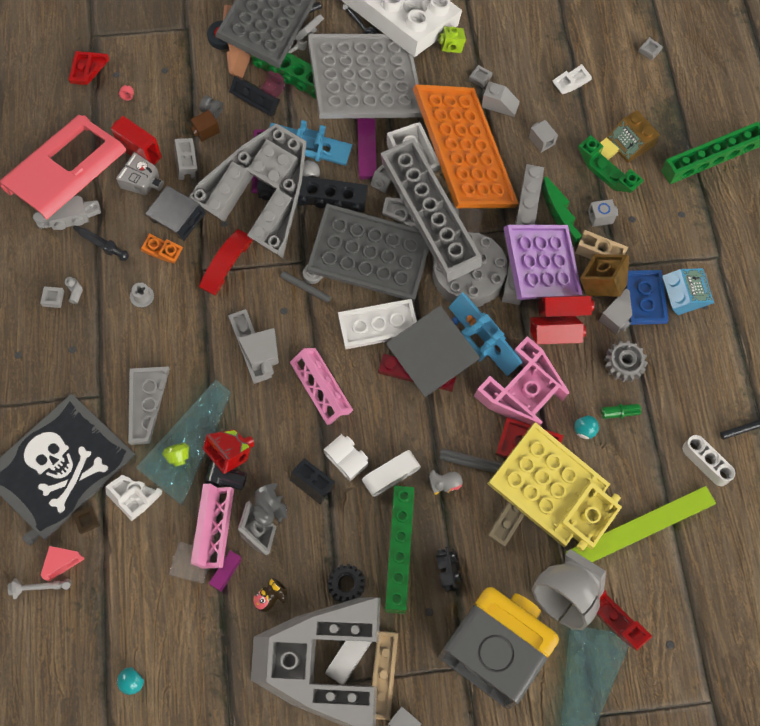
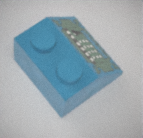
M703 268L679 269L663 275L672 309L677 315L714 303Z

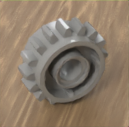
M619 341L618 345L613 344L611 349H608L607 356L604 359L607 362L605 368H608L610 371L608 374H612L615 380L621 379L622 382H625V380L632 382L634 377L639 379L646 370L644 367L648 364V362L644 361L647 355L643 354V348H639L636 343L632 344L630 341L626 343ZM622 359L628 360L630 364L624 363Z

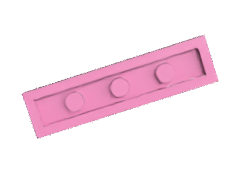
M304 348L290 361V364L327 425L332 424L338 417L349 415L353 411L316 348ZM301 359L305 362L304 370L298 365ZM309 374H312L314 377V385H310L308 381ZM318 390H322L324 394L323 401H320L318 398ZM328 406H331L335 412L331 417L327 413Z
M203 484L191 564L202 569L223 568L234 488H217L212 484ZM227 493L226 500L220 504V494ZM222 511L224 516L218 524L216 522L217 515ZM219 531L221 533L220 539L214 543L213 537ZM216 551L218 553L217 562L210 563V557Z

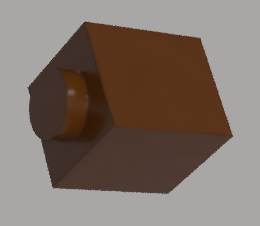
M209 110L190 119L192 123L190 129L195 137H199L201 142L220 133L218 122Z

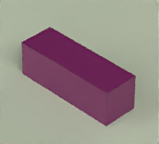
M230 550L224 559L223 568H218L209 585L222 592L242 561V558Z

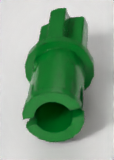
M618 404V406L602 407V418L620 417V419H623L626 416L640 415L641 406L639 404Z

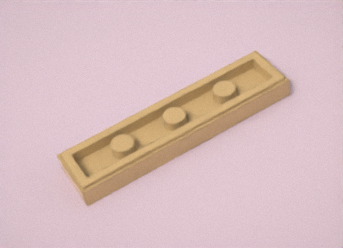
M379 631V642H376L372 686H377L376 719L390 721L398 633Z

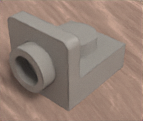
M383 164L375 171L371 186L386 193L392 181Z

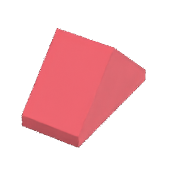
M49 546L41 576L49 582L84 560V557L77 551Z

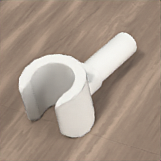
M302 38L288 53L291 54L298 49L305 50L307 41L303 42Z

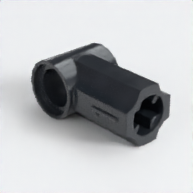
M210 462L204 482L216 487L223 485L243 490L247 473L233 469L223 474L214 462Z

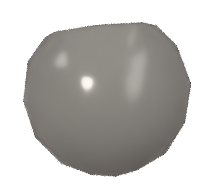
M310 160L304 161L303 176L318 178L320 176L318 164Z

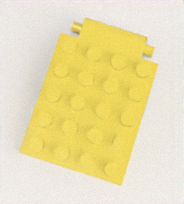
M536 422L529 428L487 483L561 546L566 547L573 537L579 542L576 548L582 552L586 547L594 548L622 508L618 504V501L621 499L618 494L614 493L610 497L605 493L610 483Z

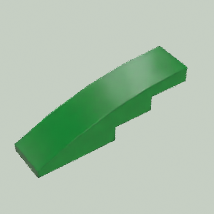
M546 176L541 185L546 205L556 225H568L572 247H575L579 244L582 235L573 226L576 218L567 209L570 201Z

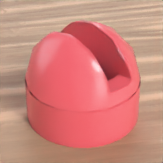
M126 85L122 86L119 96L126 101L133 98V88Z

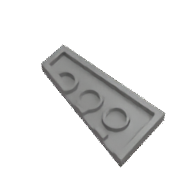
M169 367L130 369L128 437L130 445L150 444L170 370Z

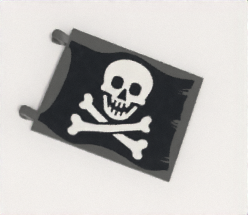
M70 394L0 457V496L33 528L22 539L28 545H32L39 536L47 540L72 514L135 456V453L74 395Z

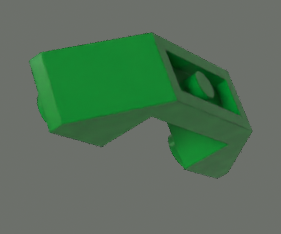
M590 135L578 146L587 168L614 191L632 193L644 180L632 169L625 174L601 154L604 146Z

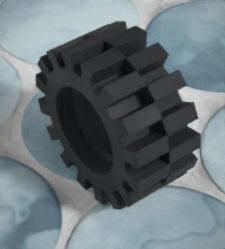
M342 564L338 568L335 567L333 572L329 574L327 582L329 593L333 599L343 603L360 598L365 589V579L360 569L358 570L356 566H350V564L345 566ZM349 576L354 580L355 584L351 591L344 592L339 588L338 582L342 577Z

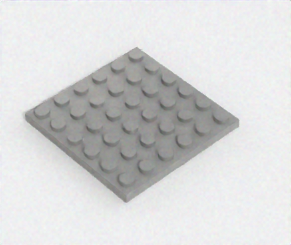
M308 34L307 40L319 119L423 117L413 91L416 84L419 85L414 58L385 34Z

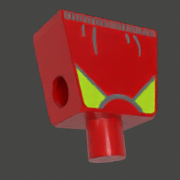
M237 430L217 432L206 435L203 450L221 472L225 474L247 461L250 449L254 447V440L251 436L243 438Z

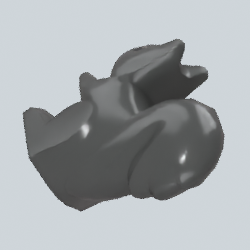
M276 483L265 485L254 493L256 506L253 514L255 520L262 526L271 525L274 516L279 523L282 522V518L287 519V505L281 502L283 495L276 496L274 491L277 487Z

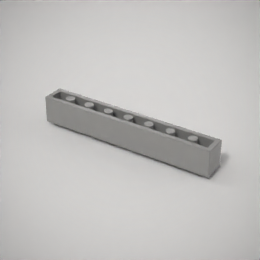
M526 165L515 225H535L544 167ZM509 258L502 302L520 305L521 300L517 299Z

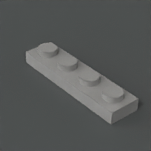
M246 309L228 315L239 346V337L255 333ZM242 351L254 384L272 378V375L263 377L261 369L253 371Z

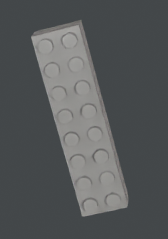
M412 138L382 152V164L447 282L482 267V257L415 139Z

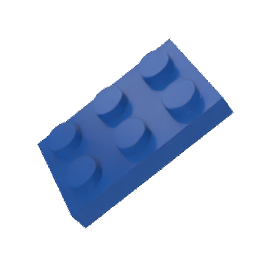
M662 270L628 271V282L625 289L627 288L630 292L632 316L629 320L630 325L667 324L669 320Z

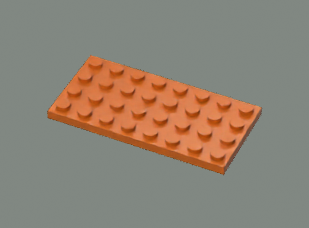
M416 84L413 91L455 208H516L519 204L475 89Z

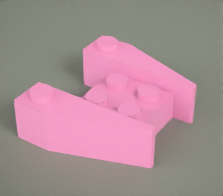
M527 336L514 350L523 362L520 364L523 370L506 388H503L489 376L477 389L474 397L488 409L505 417L530 425L536 422L540 426L542 421L535 416L536 413L553 395H556L563 401L569 394V391L543 349Z

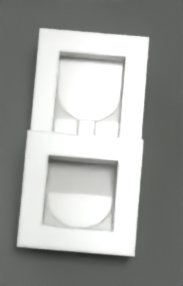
M581 64L569 73L567 71L552 80V82L561 94H565L592 80V77Z

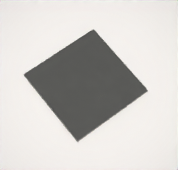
M441 305L386 343L424 397H427L480 359Z

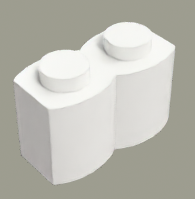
M341 434L324 449V454L351 481L368 466L366 461L368 457L363 451L360 450L358 452L353 447L355 444L348 436L344 437Z

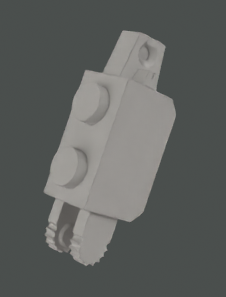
M77 195L72 197L47 220L39 212H35L33 219L41 229L52 227L53 230H63L66 227L80 226L88 223L90 217L101 213L98 201L84 202L83 198Z

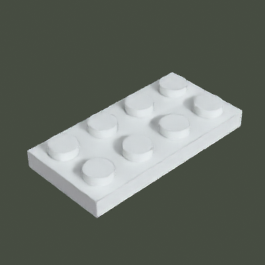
M412 299L338 312L345 350L388 342L417 322Z

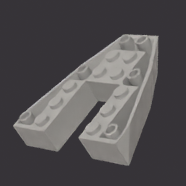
M276 123L242 145L202 179L189 198L225 222L253 176L274 188L276 191L247 236L283 258L299 198L307 141Z
M356 598L294 617L254 636L251 681L289 704L339 725L376 726L377 686L314 683L316 639L379 642L381 598Z

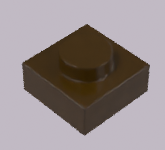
M92 506L72 514L80 534L100 526Z

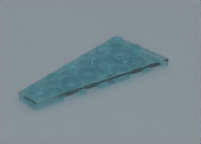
M217 380L211 384L136 467L137 470L181 506L205 455L203 446L206 435L215 432L231 395L230 390ZM186 443L189 445V457L185 460L186 463L176 467L173 464H169L162 455L164 448Z
M585 628L584 630L569 629L561 726L597 725L629 648V645L614 632Z

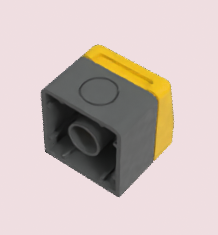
M488 587L483 590L438 658L508 710L518 705L547 661V658L558 644L559 637L555 631L537 619L541 610L533 602L517 593L509 599L496 588Z

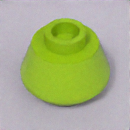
M180 443L164 448L162 455L174 467L183 465L189 457V445Z

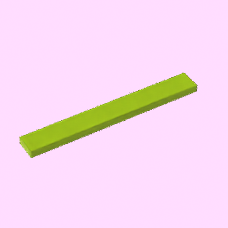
M707 486L604 533L593 549L586 547L582 552L574 547L571 550L593 563L712 507L716 502Z

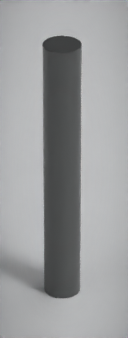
M285 271L281 273L280 277L326 303L330 302L331 296Z

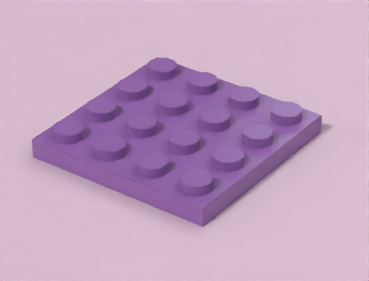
M507 225L503 227L518 300L582 296L568 225Z

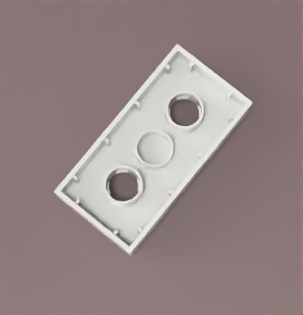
M341 0L413 57L438 40L439 34L442 33L444 26L457 27L462 10L450 2V0Z

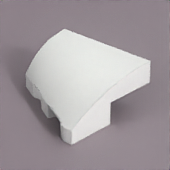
M121 475L106 486V495L131 521L143 513L162 494L161 489L149 488L145 486V483L132 481L124 475Z

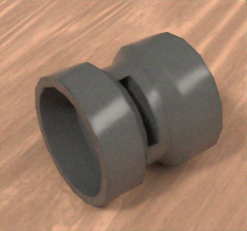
M205 95L200 102L199 110L203 113L209 110L214 118H218L222 113L224 105L223 102L213 100L212 97Z

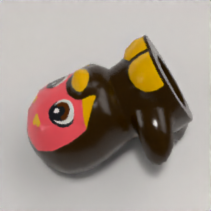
M271 578L268 587H263L254 596V606L261 612H268L272 609L277 599L282 603L286 602L285 596L288 590L280 581Z

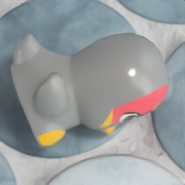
M432 470L429 476L434 495L439 494L440 491L449 493L450 491L458 490L463 484L461 475L455 471L439 475Z

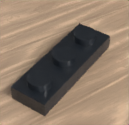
M234 76L229 90L231 94L270 116L275 115L280 99L247 80Z

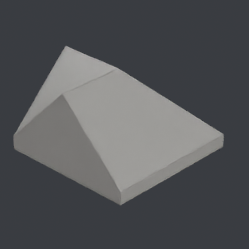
M248 501L245 505L238 531L241 538L255 551L268 555L276 526L273 523L268 526L260 525L255 520L253 514L255 506Z

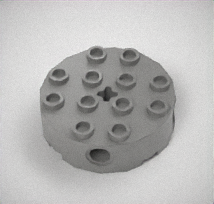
M468 232L482 257V267L447 282L434 259L432 280L441 296L447 302L452 304L463 292L476 307H480L494 300L500 294L507 276V259L502 248L492 238L480 233Z

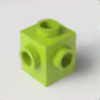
M444 26L442 33L438 37V43L441 44L442 51L462 53L466 41L464 28Z

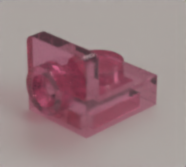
M270 70L268 72V80L261 89L277 98L285 89L284 78L279 73H274Z

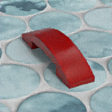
M238 229L226 240L206 270L199 288L216 296L225 283V276L242 252L245 253L253 239L247 236V233Z
M604 589V593L600 596V608L596 615L619 638L637 651L652 638V635L638 621L634 622L607 595V591Z

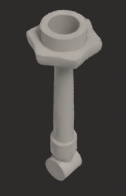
M14 578L12 583L8 584V594L12 595L13 599H17L22 591L61 588L67 590L72 582L70 579H65L62 582L53 581L50 583L22 585L17 578Z

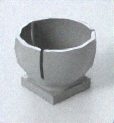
M569 549L565 555V563L549 566L539 575L531 590L535 600L543 610L556 621L562 617L570 604L573 603L565 616L560 620V623L571 629L584 630L595 618L600 608V596L604 593L606 571Z

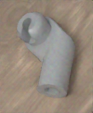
M67 277L64 283L72 292L69 302L78 304L83 288L76 278Z

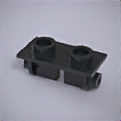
M445 547L446 551L445 549L438 550L436 555L439 570L445 568L447 572L440 573L442 588H445V592L452 591L453 588L461 590L463 578L457 567L459 562L457 552L450 547Z

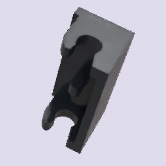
M305 458L291 471L290 481L320 505L325 500V496L331 493L335 481Z

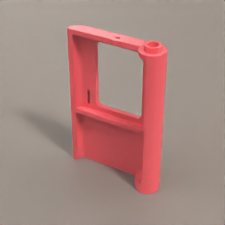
M77 115L0 180V187L10 196L13 194L17 195L41 213L47 220L126 151V148L120 141L90 122L85 115ZM84 130L91 131L105 141L72 171H67L50 159Z

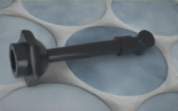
M347 4L343 5V9L363 29V34L376 33L377 30L372 26L367 28L352 8Z

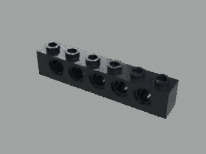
M302 176L297 204L313 205L318 208H324L326 204H330L355 212L365 213L368 185ZM259 180L257 186L258 197L263 200H270L276 190Z

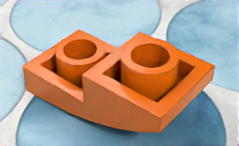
M150 233L141 247L142 252L174 264L183 250L182 246L168 239L164 241Z

